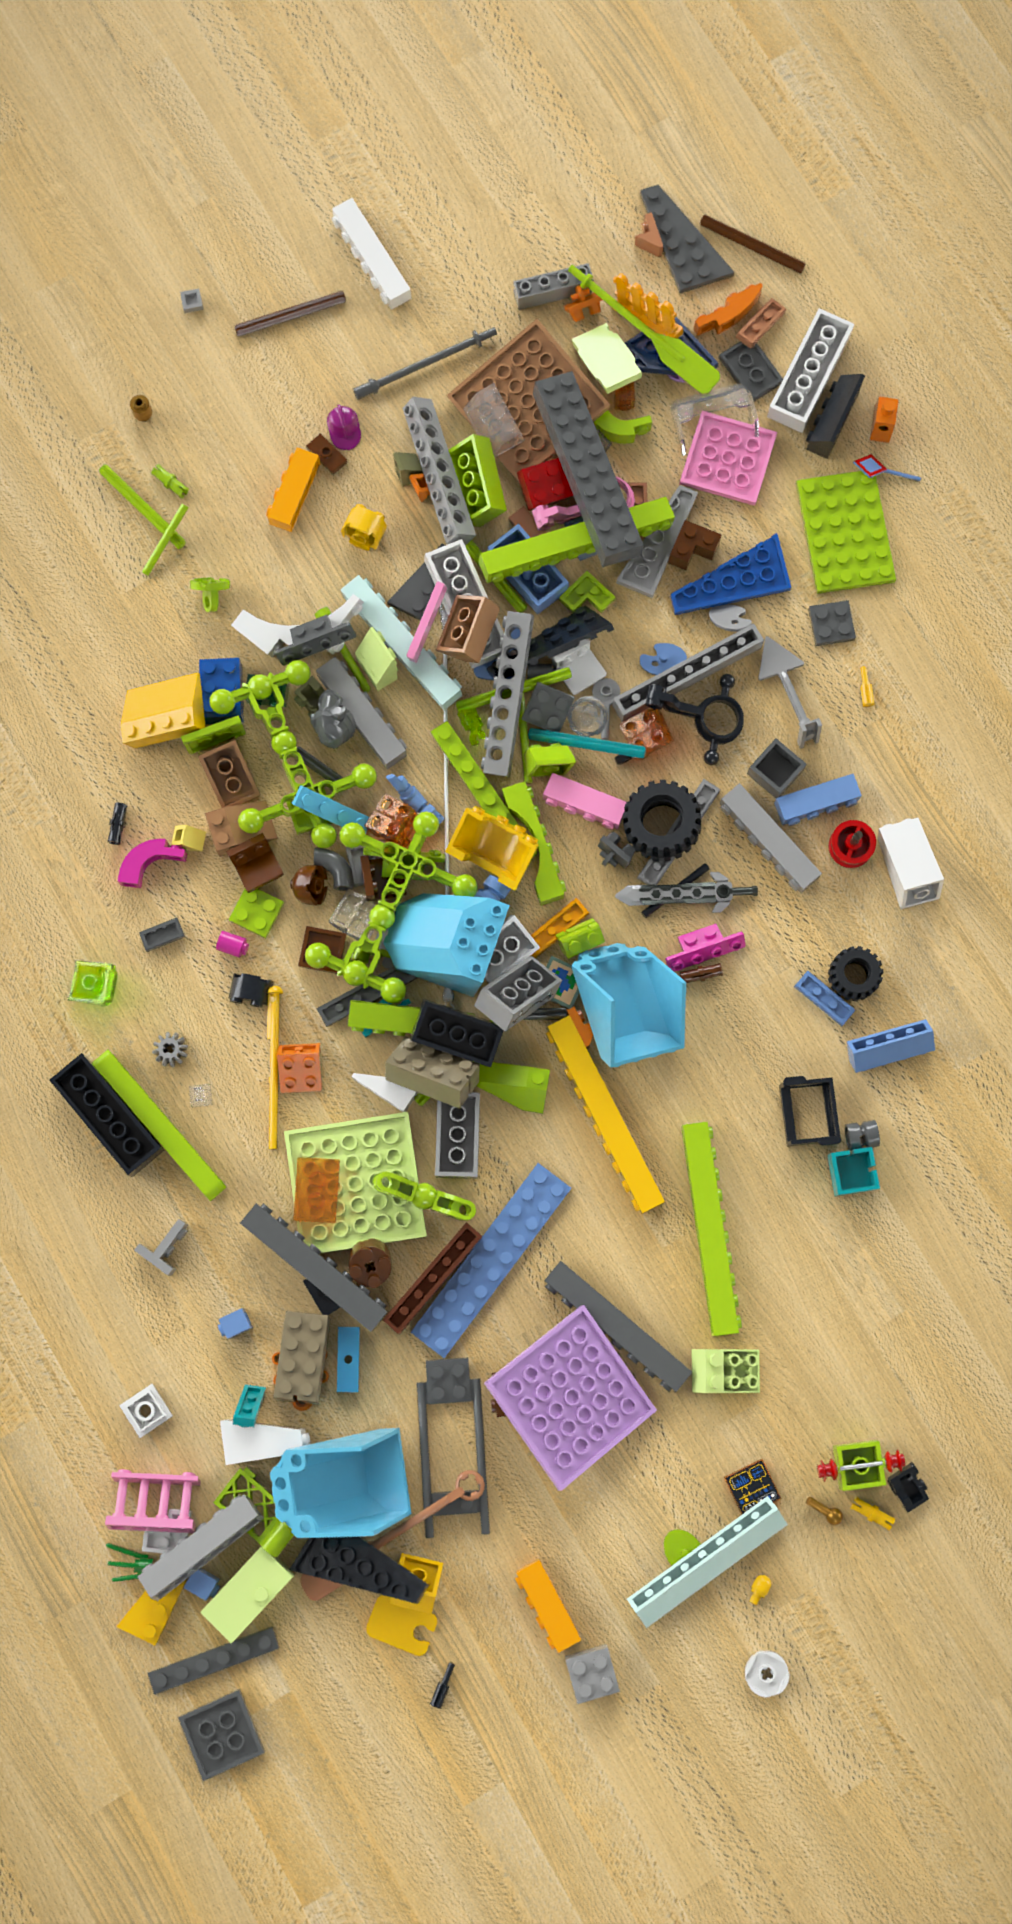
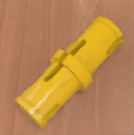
M855 1497L853 1501L861 1507L852 1502L850 1509L864 1515L868 1521H874L888 1531L892 1528L891 1524L895 1522L894 1517L880 1511L878 1506H872L859 1497Z

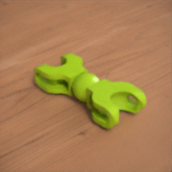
M391 1172L378 1173L373 1179V1186L377 1191L412 1202L418 1209H430L457 1220H470L476 1213V1207L471 1201L439 1190L436 1191L429 1183L418 1184ZM384 1177L389 1180L388 1187L382 1185ZM462 1205L465 1207L464 1215L459 1212V1208Z

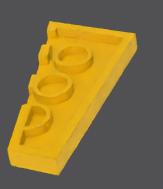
M187 1579L159 1601L151 1599L145 1590L116 1627L154 1646L157 1645Z

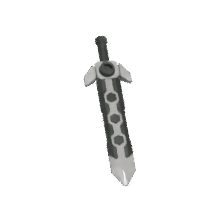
M710 872L711 877L717 883L628 885L618 892L615 898L628 906L718 902L712 913H721L730 904L733 896H758V887L732 888L731 882H728L729 879L719 872Z

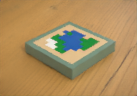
M551 956L546 967L557 975L562 982L555 997L550 1001L569 1010L573 1008L580 993L572 971V965Z

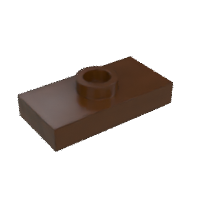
M321 433L306 445L309 452L319 455L320 462L333 475L348 463L347 459Z

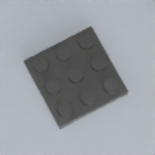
M240 1689L178 1717L203 1781L265 1753Z

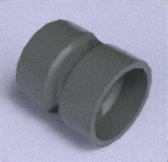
M875 1120L863 1121L861 1125L857 1122L845 1124V1138L850 1151L863 1148V1146H866V1148L880 1146L879 1129Z

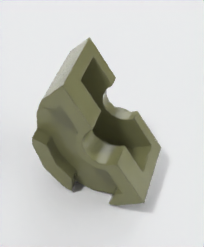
M311 676L305 684L294 691L296 695L294 700L301 708L306 707L311 718V714L319 710V698L325 690Z

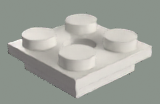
M153 1384L119 1405L139 1438L173 1416ZM145 1404L151 1408V1414L148 1417H143L140 1413L141 1407Z

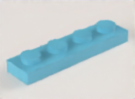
M300 785L292 802L293 805L341 827L351 822L358 823L364 828L365 834L373 820L371 817Z

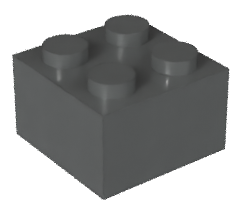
M775 738L749 767L747 775L774 798L781 797L798 778L807 764Z

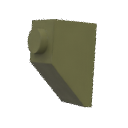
M393 453L395 471L402 487L410 485V475L423 473L417 454Z

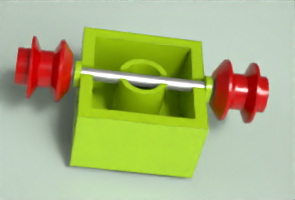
M877 1440L833 1445L835 1462L830 1459L828 1464H824L820 1460V1465H817L818 1477L823 1478L824 1482H826L827 1477H831L833 1481L838 1478L839 1489L842 1491L886 1485L884 1467L890 1473L893 1472V1468H898L902 1472V1467H905V1457L903 1453L900 1454L899 1450H896L895 1455H891L887 1451L884 1458H882L880 1442Z

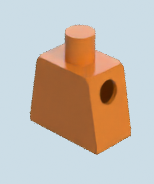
M878 398L874 406L870 440L890 442L896 423L898 399ZM885 426V430H882L879 427Z

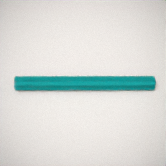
M530 728L528 732V738L535 741L559 743L565 746L644 758L646 754V747L536 728Z

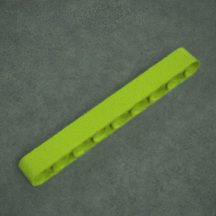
M108 1049L92 1062L94 1067L210 1201L227 1188Z

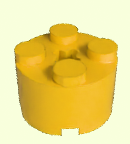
M357 504L356 507L351 509L341 529V534L344 538L345 536L350 538L349 543L359 549L369 551L370 548H373V550H376L387 529V524L384 521L385 516L380 512H373L367 509L362 504Z

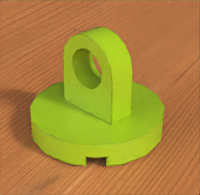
M212 577L195 578L190 581V588L202 590L205 611L215 612L218 610L219 605L218 590L229 589L230 580L220 578L218 581Z

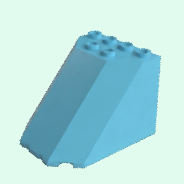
M422 893L400 903L396 907L395 921L388 928V934L383 944L396 970L474 997L484 981L510 905L492 898Z
M615 943L587 950L578 955V960L572 964V971L600 1057L610 1068L638 1062L649 1057H657L668 1052L672 1053L685 1047L686 982L646 947L636 946L628 948L625 944Z
M400 1428L377 1429L287 1449L281 1456L277 1466H274L270 1472L276 1517L282 1523L285 1522L297 1538L375 1536L411 1515Z

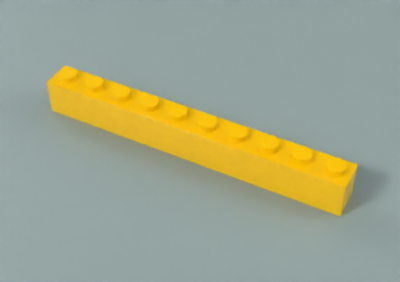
M570 1015L547 1026L548 1032L545 1033L550 1044H555L557 1048L555 1054L560 1063L564 1062L567 1068L564 1072L568 1080H573L575 1083L574 1092L578 1099H583L586 1105L583 1109L588 1118L592 1117L595 1123L592 1127L598 1137L602 1136L605 1142L602 1144V1147L607 1156L611 1154L614 1160L611 1164L616 1174H621L624 1180L621 1184L625 1192L631 1193L633 1197L631 1204L636 1212L640 1211L642 1215L663 1204L665 1201Z

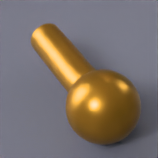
M811 1496L807 1498L806 1504L825 1515L829 1524L839 1525L842 1522L843 1514L838 1508H828Z

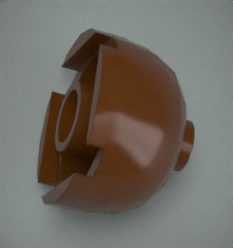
M305 865L297 870L291 879L290 886L299 902L313 906L321 905L324 902L328 891V886L324 887V879L328 880L326 870L320 865Z

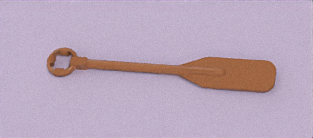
M474 1470L462 1472L455 1481V1490L379 1539L367 1542L380 1549L460 1497L466 1501L478 1499L485 1489L483 1477ZM469 1474L476 1476L474 1479L477 1484H480V1490H475L471 1493V1497L464 1495V1489L459 1487L460 1480L464 1481L469 1478ZM303 1574L300 1579L304 1592L313 1601L322 1599L344 1585Z

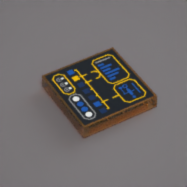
M762 1458L723 1477L741 1515L767 1496L773 1503L782 1499Z

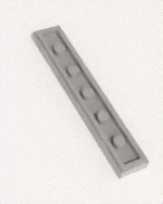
M703 779L694 792L696 802L700 806L701 819L721 790ZM681 815L678 816L666 835L675 832L680 827L682 822ZM675 856L670 857L671 861L666 862L664 858H659L658 862L653 861L651 857L637 879L646 885H657L674 861Z

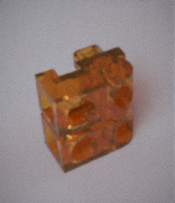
M651 708L619 724L626 740L629 741L627 742L628 744L646 747L645 757H634L635 759L643 760L655 750H659L674 741L660 709L654 710Z
M384 794L375 808L378 812L373 811L365 827L374 836L383 837L390 842L407 847L411 841L409 836L412 831H415L413 828L414 818L419 813H416L406 803ZM389 802V807L387 810H384L385 803ZM378 818L380 820L376 827H373L374 821Z

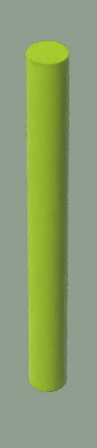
M181 504L142 573L149 576L189 507Z

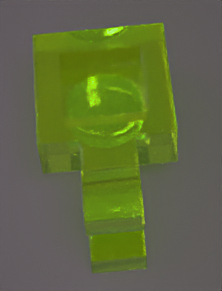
M475 708L463 709L457 713L465 731H470L469 741L472 746L479 744L478 739L483 740L487 737L481 729L484 725Z

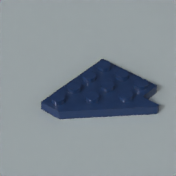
M676 317L675 323L682 326L684 331L678 339L683 341L715 369L718 368L716 359ZM643 332L625 342V345L635 357V363L642 373L678 376L661 361L652 340Z

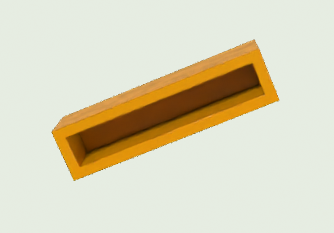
M298 447L295 453H291L289 457V467L287 471L284 470L281 477V486L276 488L274 493L275 500L273 505H269L266 513L270 525L292 532L321 464L319 455Z
M538 1558L517 1570L518 1576L515 1577V1580L521 1590L525 1588L528 1594L525 1599L530 1609L535 1608L539 1616L536 1617V1620L541 1630L545 1628L549 1634L546 1639L551 1649L556 1648L557 1652L560 1653L581 1641V1637L540 1559Z

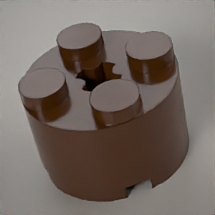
M372 1238L360 1241L353 1246L350 1252V1276L356 1283L362 1284L364 1287H379L390 1276L392 1269L391 1253L387 1245L378 1239Z

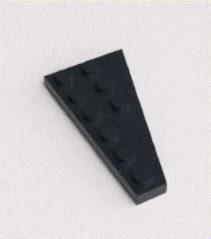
M586 605L579 607L573 614L560 619L551 628H546L540 635L531 638L527 665H536L539 663L538 659L547 655L549 658H552L577 647L581 640L589 638L593 640L597 638V633L604 630L611 632L614 630L611 622ZM517 649L511 650L508 653L509 659H514L518 655ZM497 660L486 668L489 675L493 678L495 676L498 677L499 668H496ZM514 669L507 670L505 677L515 674Z
M360 1536L308 1538L289 1569L415 1604L420 1602L429 1587L427 1582Z

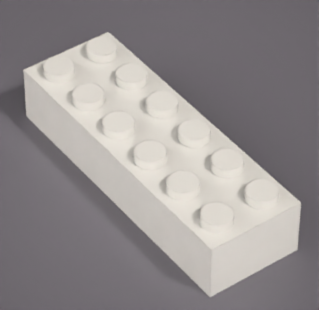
M820 308L818 309L769 407L768 418L803 433L851 336L854 327L853 323Z
M462 539L425 554L424 562L434 584L436 585V582L439 581L447 587L442 602L448 616L456 595L488 598ZM497 618L480 663L469 662L472 669L501 656L502 648H499L500 637L504 636V633Z

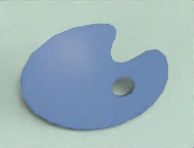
M658 643L654 645L657 653L656 656L642 654L639 661L641 667L646 672L658 675L686 660L687 656L682 648L674 644ZM652 662H657L659 665L653 666Z

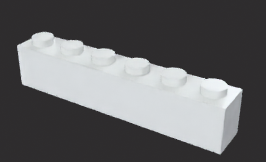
M353 198L332 208L333 217L331 219L334 226L340 228L343 240L346 244L349 243L351 245L353 256L356 259H360L362 270L365 274L368 273L370 275L373 287L379 289L383 303L385 305L388 304L392 310L410 300L411 289Z

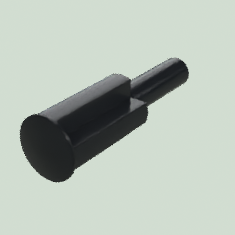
M452 1662L448 1664L442 1682H438L431 1703H429L435 1708L442 1709L441 1707L449 1689L447 1684L455 1667V1664Z

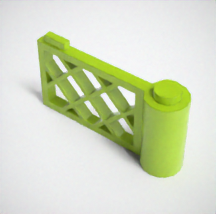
M248 1467L245 1469L239 1468L213 1503L220 1509H226L227 1507L221 1503L226 1495L233 1494L235 1498L238 1496V1493L248 1492V1497L253 1502L252 1491L260 1490L263 1493V1503H255L254 1505L263 1506L264 1519L262 1521L265 1523V1531L259 1536L255 1533L253 1527L247 1533L267 1553L277 1558L294 1536L292 1529L285 1522L282 1523L276 1516L268 1518V1505L275 1504L273 1495L254 1479L257 1475ZM241 1476L247 1479L248 1489L237 1490V1481Z

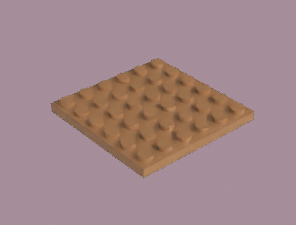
M535 319L446 395L478 435L490 438L493 453L518 483V471L546 462L556 454L533 396L536 381L573 371L593 422L611 408L607 400L538 319Z

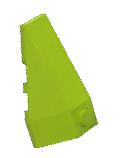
M495 1062L492 1063L491 1067L480 1064L477 1087L523 1111L543 1114L550 1070Z

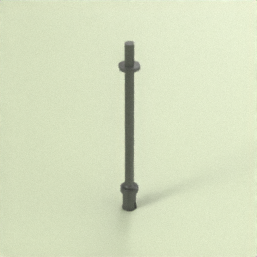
M495 327L480 334L474 330L472 331L473 337L378 380L371 378L367 383L353 388V392L357 400H360L369 394L378 393L380 387L470 346L476 344L480 348L482 347L481 341L497 335Z

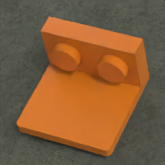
M320 1043L279 1045L277 1061L281 1093L322 1090Z

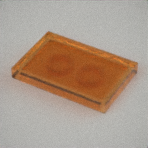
M298 1157L293 1221L336 1223L340 1159Z

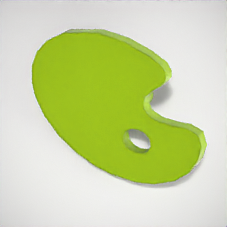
M675 1529L665 1536L664 1552L667 1560L673 1566L701 1544L687 1531Z

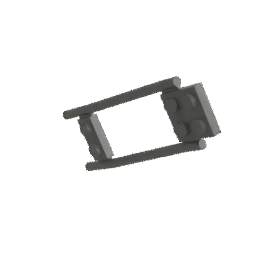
M468 1357L426 1360L427 1382H417L424 1509L452 1492L431 1493L426 1404L473 1401L477 1471L483 1477L485 1489L478 1499L466 1501L460 1497L433 1515L442 1516L480 1512L481 1534H490L480 1378L470 1379ZM464 1490V1495L471 1497V1493L475 1490ZM433 1515L424 1520L426 1538H434Z

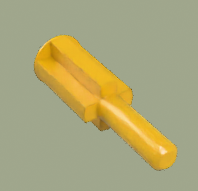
M862 666L860 668L863 683L860 687L863 707H871L875 705L872 684L868 682L866 667Z

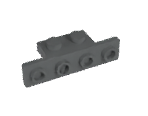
M324 615L291 628L293 644L276 650L275 654L281 664L285 666L292 661L300 660L356 638V633L349 622L332 628L328 615Z

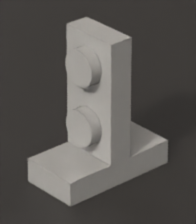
M178 1219L154 1252L140 1243L134 1251L166 1275L172 1276L176 1269L163 1259L164 1257L168 1258L175 1249L173 1247L177 1240L181 1241L188 1232L186 1230L188 1224Z

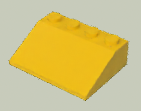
M198 672L127 690L121 720L123 744L136 749L181 738L183 735L206 727L201 679Z

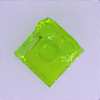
M75 960L76 965L68 1001L96 1004L102 1007L108 1006L114 998L118 978L116 966L110 963Z

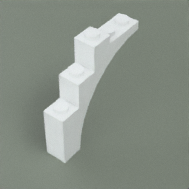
M353 594L340 608L328 615L332 628L347 623L354 615H358L363 608L362 604L364 602ZM242 610L231 626L267 655L274 657L276 655L275 651L283 648L284 642L287 645L293 644L290 629L299 625L285 626L272 624ZM344 643L326 650L334 655L335 652L338 653L343 648Z

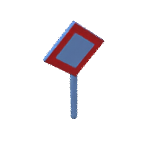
M872 454L853 462L869 478L885 472L917 481L921 480L917 476L887 469Z

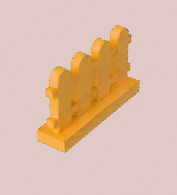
M622 273L613 278L617 288L615 291L617 298L615 300L655 333L677 339L684 333L683 327L675 323L677 313L670 302L665 301L662 304L655 293L649 292L645 294L639 283L629 284L627 277Z

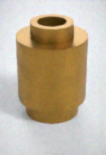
M136 395L130 400V408L134 418L141 422L148 421L152 416V408L147 397Z

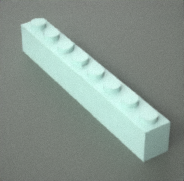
M359 575L341 589L343 597L348 600L354 594L364 602L359 615L370 628L373 627L376 632H381L385 639V645L393 650L399 661L445 711L462 697L460 690L462 686L455 678L452 680L448 676L449 671L443 664H437L435 661L436 657L430 650L426 651L422 648L417 663L407 658L406 655L414 638L409 632L411 630L405 621L400 622L398 620L397 612L392 607L388 608L384 604L386 601L379 592L377 594L374 593L372 584L366 578L363 580Z
M767 1496L631 1595L627 1600L647 1628L788 1524L778 1508Z

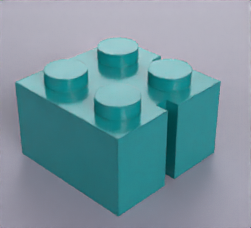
M873 1147L834 1152L827 1155L834 1197L880 1189L877 1170L870 1172L868 1168L876 1166Z

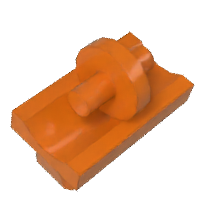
M580 286L575 287L576 293L570 295L573 302L563 305L572 320L578 322L584 319L582 309L585 307L588 308L591 315L601 312L600 301L602 299L595 293L590 294L589 288L582 290Z

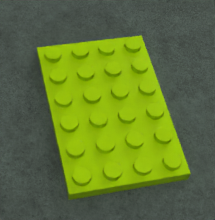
M862 471L797 480L796 487L817 594L894 583L896 575L876 476L869 478Z

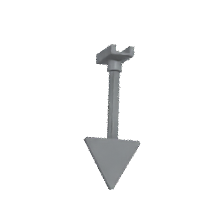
M766 636L759 680L762 681L776 675L779 676L799 720L800 728L797 740L799 748H804L805 741L811 739L814 740L815 744L819 743L822 723L819 718L812 721L807 718L787 674L788 671L804 666V662Z

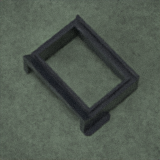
M804 1076L786 1077L783 1083L779 1085L787 1147L817 1143L821 1146L841 1143L833 1077L806 1080ZM822 1086L829 1136L797 1140L790 1089Z

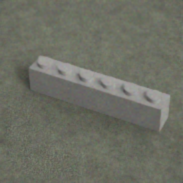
M334 657L316 670L317 677L327 690H333L342 697L341 707L344 706L351 712L356 722L357 730L388 770L407 756L405 750L407 746L401 738L397 739L395 737V730L389 722L386 724L382 718L384 716L379 708H374L370 702L372 700L367 692L362 693L359 689L360 684L354 676L350 677L347 673L349 669L342 660L339 662Z
M740 783L721 799L720 809L726 816L730 815L734 819L735 826L740 831L744 830L748 835L747 838L754 846L757 845L762 850L761 854L763 857L775 864V870L781 876L785 875L793 890H798L802 893L821 876L822 873Z
M239 1495L230 1502L231 1505L226 1509L217 1511L213 1515V1519L207 1523L200 1524L195 1529V1533L182 1538L177 1543L178 1546L173 1550L164 1552L160 1556V1560L154 1564L147 1565L142 1570V1574L138 1576V1579L151 1599L159 1601L264 1519L248 1496Z

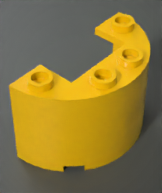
M474 806L473 809L466 808L445 852L461 861L469 860L498 876V882L516 891L539 846L537 843L538 839L525 833L526 829L517 824L513 826L508 823L509 819L504 816L498 815L495 817L485 813V810L478 806Z

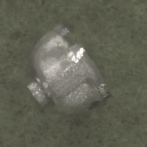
M582 696L575 700L570 706L567 715L571 730L577 735L584 737L599 735L605 729L608 721V709L605 703L594 696Z

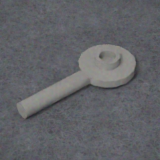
M604 678L594 684L592 694L595 701L602 705L601 739L609 740L610 705L613 704V698L620 695V687L614 680Z

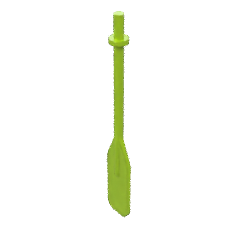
M574 265L569 267L568 272L581 281L580 287L583 289L588 287L649 337L661 361L701 394H708L719 382V371L683 341L655 333L593 282V276L590 273L585 275Z

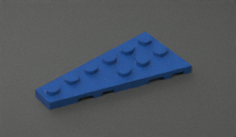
M778 533L772 535L766 541L758 543L747 552L744 551L718 566L714 571L704 574L693 583L691 582L671 593L670 599L674 615L791 591L792 587Z

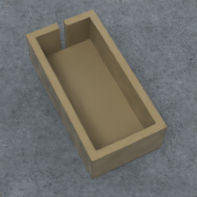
M405 1036L385 1062V1080L460 1109L469 1097V1094L472 1093L479 1083L480 1064L411 1041L409 1037Z
M286 1311L273 1396L276 1400L296 1402L295 1396H297V1400L300 1403L319 1405L331 1322L328 1315Z

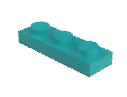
M245 1384L233 1415L232 1425H239L244 1428L255 1426L266 1394V1387Z

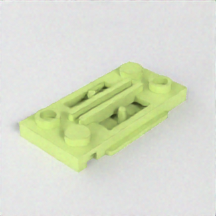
M607 323L572 339V344L577 350L579 357L607 394L642 378V372L635 363V357L620 336L609 330Z

